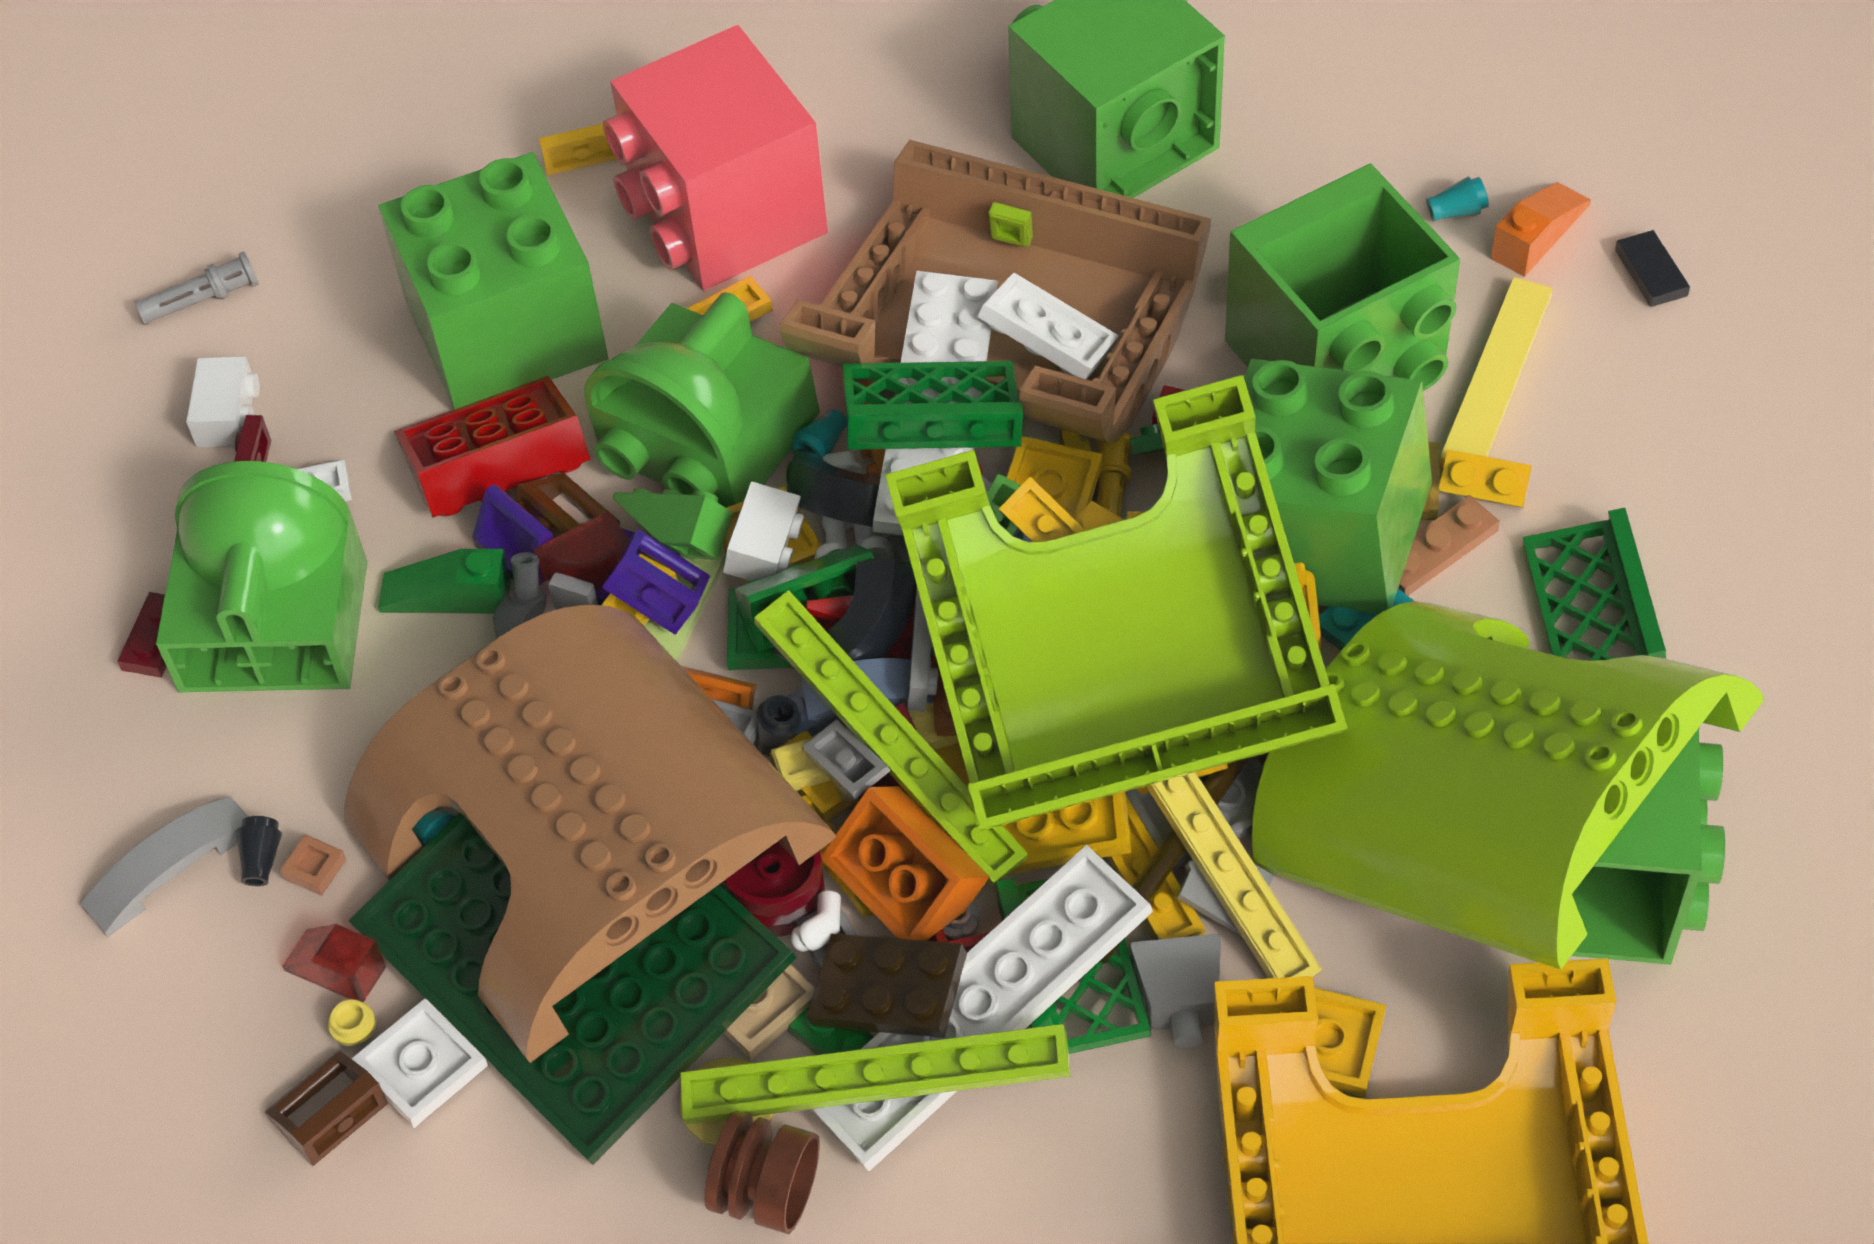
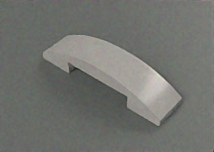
M231 797L205 804L176 818L148 836L114 864L81 902L82 908L103 933L109 937L146 910L141 901L212 849H215L222 855L238 844L236 831L242 827V820L249 816Z

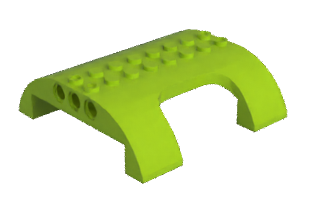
M1243 375L1153 399L1168 469V478L1163 495L1150 510L1136 517L1058 539L1029 543L1013 537L998 523L989 503L974 450L885 474L896 518L904 535L970 784H968L980 831L1348 730L1335 684L1330 685L1319 650L1255 433L1256 417Z
M1414 601L1398 604L1381 612L1365 624L1325 669L1330 685L1335 684L1348 730L1269 752L1257 788L1253 812V862L1271 874L1561 970L1588 935L1572 893L1701 724L1705 723L1741 732L1763 703L1764 697L1762 692L1753 683L1740 676L1647 655L1591 661L1563 658L1526 649L1530 645L1528 636L1518 627L1504 620L1426 602Z

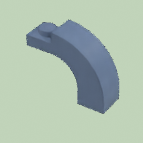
M875 658L854 661L894 706L905 703L906 707L908 706L910 659ZM801 678L802 688L786 696L795 702L801 715L800 725L789 740L804 731H808L811 736H814L836 719L842 722L804 678ZM927 695L926 704L933 703V695Z

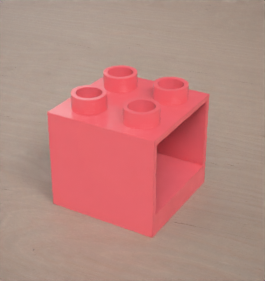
M735 25L610 81L616 115L603 121V130L614 156L620 164L626 165L627 171L614 176V186L623 208L631 219L635 220L648 214L654 225L650 226V236L661 261L669 270L684 264L704 291L828 233L816 122L739 25Z

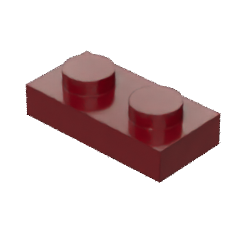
M246 415L242 431L236 433V455L234 462L267 461L272 440L262 415Z
M149 592L117 660L122 671L162 678L166 670V664L156 642L165 594Z

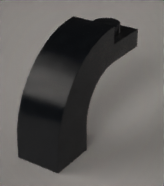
M795 449L794 458H792L787 467L786 481L788 484L787 492L801 496L799 507L832 519L873 527L881 476L841 469L825 462L812 450Z
M896 558L857 562L855 588L850 606L835 625L825 630L853 661L882 658L901 636L908 623L915 602L917 584L913 569ZM775 647L774 655L788 661Z

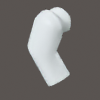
M834 891L819 893L817 915L806 920L801 926L794 928L792 931L791 941L797 950L802 952L817 950L829 943L831 934H839L841 896L839 893Z

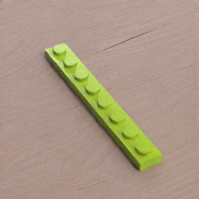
M789 590L754 617V624L851 732L889 767L890 772L888 773L905 792L990 876L987 883L992 888L996 886V881L1003 880L1027 860L1028 853L1003 825L980 831L969 788Z
M1064 1024L680 1072L682 1117L686 1124L727 1120L737 1110L748 1113L751 1116L1071 1077L1066 1028Z

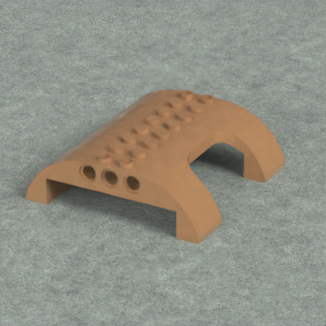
M909 139L894 161L893 201L821 305L797 299L780 322V333L789 350L841 367L842 364L901 363L916 271L997 280L998 288L1013 273H1016L1116 333L1119 337L1112 350L1087 380L1065 374L1058 365L1043 356L1032 354L1023 344L993 329L991 330L987 361L1013 362L1019 402H1022L1023 414L1027 419L1113 443L1118 441L1133 423L1177 340L1200 273L1209 237L1211 218ZM993 202L1032 212L1033 238L1029 247H1022L991 238L989 211ZM1004 376L985 377L984 380L996 385L1004 379Z
M586 604L564 607L526 621L498 637L410 699L385 723L368 745L349 783L344 806L345 824L389 881L423 848L412 828L426 813L437 807H452L464 815L508 869L511 880V895L505 916L483 962L478 996L529 1063L569 1035L552 1007L554 1004L762 852L778 842L794 861L800 865L836 839L831 828L646 627L628 612L605 605Z

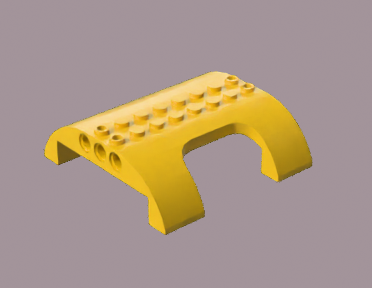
M1609 959L1570 960L1566 962L1561 970L1539 962L1510 964L1507 986L1508 1051L1507 1060L1500 1076L1485 1089L1466 1094L1382 1099L1349 1097L1333 1087L1320 1068L1315 1047L1318 1013L1313 976L1215 981L1214 1013L1218 1094L1233 1244H1649L1609 1035V1026L1617 1003Z

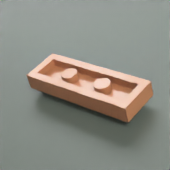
M1467 496L1416 533L1398 589L1409 596L1498 532L1500 521L1472 496Z

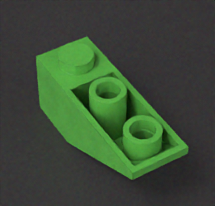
M639 488L633 489L632 493L614 492L613 499L663 545L687 559H719L733 512L720 505L717 496L700 490L694 491L693 495H684L669 489L663 490L662 494H654Z

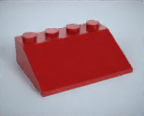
M549 376L394 431L423 500L433 518L439 515L444 517L459 513L466 505L477 501L482 502L485 491L491 485L495 484L503 491L518 487L519 484L542 479L556 472L568 473L574 471L581 466V463L591 460L578 417Z

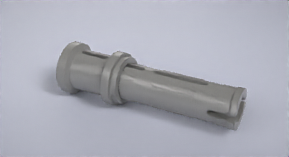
M245 252L239 253L237 259L216 267L213 264L207 266L208 268L204 269L205 274L172 286L140 301H134L144 324L146 325L148 322L182 310L215 295L217 299H224L230 291L248 284L252 286L258 285L259 283ZM242 271L241 274L224 280V277L235 272ZM208 283L211 284L210 287H207L203 290H199V287L206 285ZM188 291H193L192 294L180 298L176 301H173L163 306L159 305L161 302L184 294Z

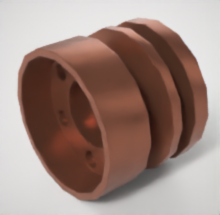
M737 1110L730 1115L725 1123L710 1159L704 1198L706 1209L718 1214H723L728 1210L729 1216L741 1220L747 1215L754 1202L753 1215L755 1224L790 1234L802 1217L814 1183L820 1151L819 1135L785 1124L778 1130L771 1142L772 1128L771 1122L768 1119L759 1117L753 1122V1117L750 1114Z

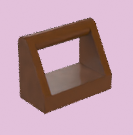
M565 473L519 484L514 500L552 532L561 566L576 562L593 549L607 525L620 526V521ZM563 493L593 520L579 524L557 505L553 499Z
M339 1050L264 1113L302 1156L314 1166L388 1103L379 1083L374 1077ZM342 1072L353 1081V1083L301 1126L297 1127L287 1118Z

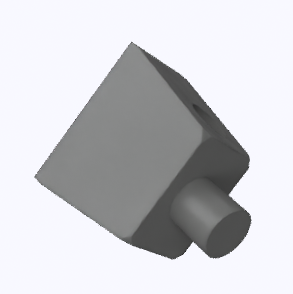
M1220 934L1130 942V958L1149 1025L1154 1030L1172 1028L1174 1045L1178 1048L1188 1049L1200 1045L1203 1042L1201 1026L1215 1023L1214 982L1219 981Z

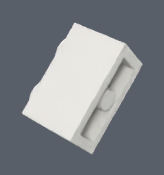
M247 357L198 358L186 421L196 447L235 446L236 433L242 431L246 415H254L252 402L254 397L259 396L260 383L258 374L252 373Z
M751 481L727 548L723 573L751 581L786 570L793 549L787 547L790 538L798 539L805 516L797 513L801 496Z

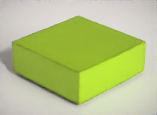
M993 202L989 211L991 238L1022 247H1029L1033 238L1032 212Z

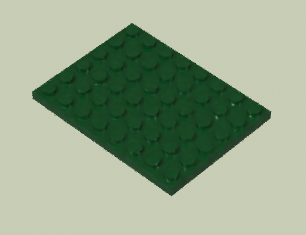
M459 812L348 920L592 1165L681 1076L680 1072H685L797 958L792 950L723 887L717 885L554 1004L552 1007L569 1035L529 1063L478 996L483 962L505 916L511 895V880L508 869L464 815Z

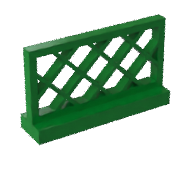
M1012 361L842 364L848 450L1021 447L1023 407L1022 402H1019ZM1004 376V379L996 385L984 380L985 377ZM944 377H955L960 381L951 386L941 379ZM901 378H913L917 382L909 387L898 380ZM853 379H871L875 382L868 387H864ZM973 387L983 394L974 399L964 392ZM887 388L898 395L891 400H887L878 393ZM931 388L940 393V395L932 400L921 393Z
M1626 507L1609 510L1608 520L1523 537V545L1552 655L1566 658L1572 649H1575L1591 657V660L1615 659L1607 655V652L1619 640L1634 648L1635 656L1647 655L1666 659L1665 645ZM1603 536L1605 545L1596 556L1578 547L1584 539ZM1553 546L1563 552L1552 565L1538 558L1535 549ZM1571 555L1589 564L1579 578L1561 569ZM1607 556L1609 558L1610 563L1605 561V558ZM1597 569L1614 576V581L1606 591L1588 583V580ZM1540 570L1546 573L1543 578ZM1554 577L1572 586L1562 600L1545 591ZM1580 591L1599 599L1589 613L1570 605ZM1617 591L1619 594V598L1614 596ZM1607 604L1624 612L1623 618L1616 627L1597 618ZM1550 606L1555 608L1552 613L1550 610ZM1563 613L1581 621V624L1571 636L1556 629L1554 626ZM1590 626L1609 635L1599 649L1580 641ZM1626 627H1628L1629 634L1624 632ZM1559 642L1565 644L1561 649Z
M1015 878L996 881L997 904L1001 920L1003 921L1048 879L1016 885ZM1125 938L1117 948L1118 956L1113 954L1107 962L1122 970L1124 978L1116 990L1094 979L1104 964L1098 962L1087 974H1084L1078 980L1080 984L1069 1000L1060 996L1029 1025V1028L1063 1024L1070 1013L1092 1024L1084 1036L1067 1039L1069 1054L1151 1037L1150 1025ZM1088 987L1109 998L1098 1016L1077 1005ZM1126 988L1128 989L1130 998L1123 995ZM1116 1003L1134 1012L1137 1024L1118 1028L1106 1021V1018ZM1056 1005L1063 1008L1059 1015L1057 1013Z

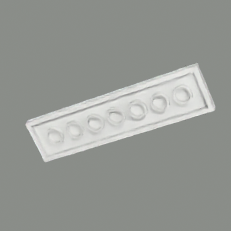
M916 271L901 363L987 361L992 328L988 323L978 318L983 304L997 291L998 281ZM944 377L941 379L951 386L960 381L955 377ZM901 378L898 380L909 387L917 382L913 378ZM973 387L964 392L974 399L982 395V392ZM931 388L921 393L932 400L940 395V393ZM974 448L885 449L873 519V532L904 536L896 518L885 474L974 450Z
M1086 845L967 953L945 1038L879 1032L862 1049L1026 1029L1153 912L1150 903ZM957 1091L811 1110L857 1160L870 1171Z

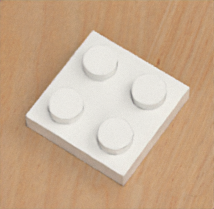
M426 998L352 1058L353 1061L374 1077L379 1083L386 1100L414 1128L488 1066L485 1057Z

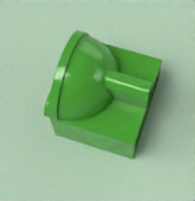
M728 292L721 293L704 315L671 303L634 347L600 364L586 380L584 386V398L598 442L594 446V453L599 462L609 472L626 480L634 479L639 473L664 484L666 489L678 491L684 495H693L696 490L705 491L719 498L718 503L725 508L745 500L751 481L763 485L792 449L796 432L813 422L820 413L809 357L754 336L745 304L738 297Z
M260 461L228 462L208 467L194 474L183 484L177 497L175 508L177 532L156 642L178 693L350 689L367 559L351 512L344 499L331 486L317 477L276 463Z

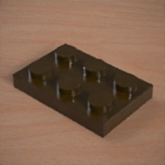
M831 934L807 1019L815 1027L945 1038L967 951L962 943Z

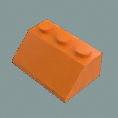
M900 786L869 787L835 835L836 839L830 842L821 855V859L898 939L927 941L962 915L990 878Z

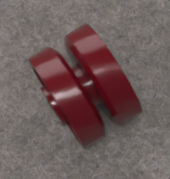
M776 842L724 880V889L776 937L791 935L794 928H796V920L817 911L818 895L825 891L820 850L798 865L785 849Z

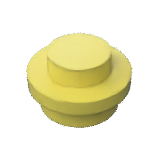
M353 999L337 1004L328 1020V1029L332 1038L337 1043L345 1046H355L365 1042L371 1037L376 1027V1017L371 1007L364 1002Z

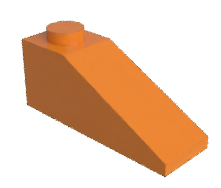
M1556 182L1519 201L1495 227L1491 259L1525 277L1587 209L1591 199Z

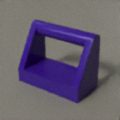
M495 484L489 486L485 491L472 535L475 547L477 549H503L512 579V556L526 552L537 555L539 558V586L542 585L554 573L561 570L552 532Z
M637 529L605 580L602 588L676 635L699 604L710 575L645 532ZM637 549L676 572L677 575L693 584V587L689 589L637 555Z

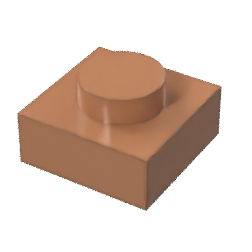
M304 834L280 871L285 880L323 895L345 863L346 857L343 850Z

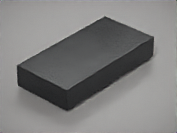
M1654 230L1617 240L1616 253L1651 307L1688 296L1690 285Z

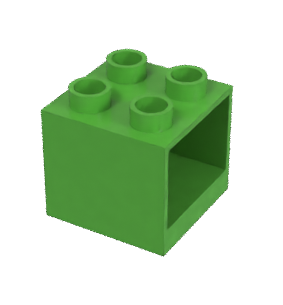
M1054 0L1045 6L1032 5L1027 7L1017 15L1012 24L1008 25L1012 139L1052 177L1135 198L1220 148L1225 35L1186 0Z
M534 152L515 158H502L492 161L478 171L437 185L416 187L405 196L378 205L406 303L454 409L549 376L552 380L609 359L589 263Z
M1369 163L1230 231L1225 341L1247 367L1252 358L1268 361L1286 360L1299 365L1353 372L1371 371L1383 376L1422 380L1424 391L1433 386L1443 376L1448 367L1446 354L1451 320L1456 312L1454 300L1460 258L1384 176Z
M1251 358L1244 379L1256 417L1255 433L1293 562L1304 563L1305 570L1313 573L1318 605L1333 608L1340 606L1359 612L1380 614L1393 606L1432 485L1422 380L1383 376L1371 371L1353 372L1299 365L1286 360L1268 361Z
M1699 728L1572 893L1588 934L1572 956L1671 965L1682 930L1704 931L1709 907V883L1719 884L1721 882L1725 861L1724 827L1707 825V800L1717 801L1721 791L1723 748L1722 744L1699 742Z

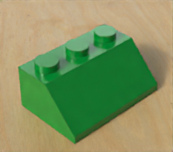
M858 544L844 549H835L820 558L803 564H794L784 571L762 579H753L745 585L735 588L739 615L757 653L775 646L754 624V617L788 590L803 606L810 600L853 595L857 562L874 560L872 552Z

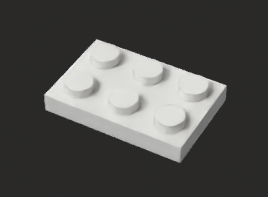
M1013 273L983 304L978 318L988 323L994 331L1010 336L1023 344L1032 354L1043 356L1058 365L1065 374L1086 380L1112 350L1119 337L1116 333L1016 273Z

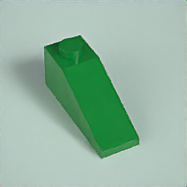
M458 549L385 572L378 605L379 612L494 614L503 597L510 592L512 580L504 550Z

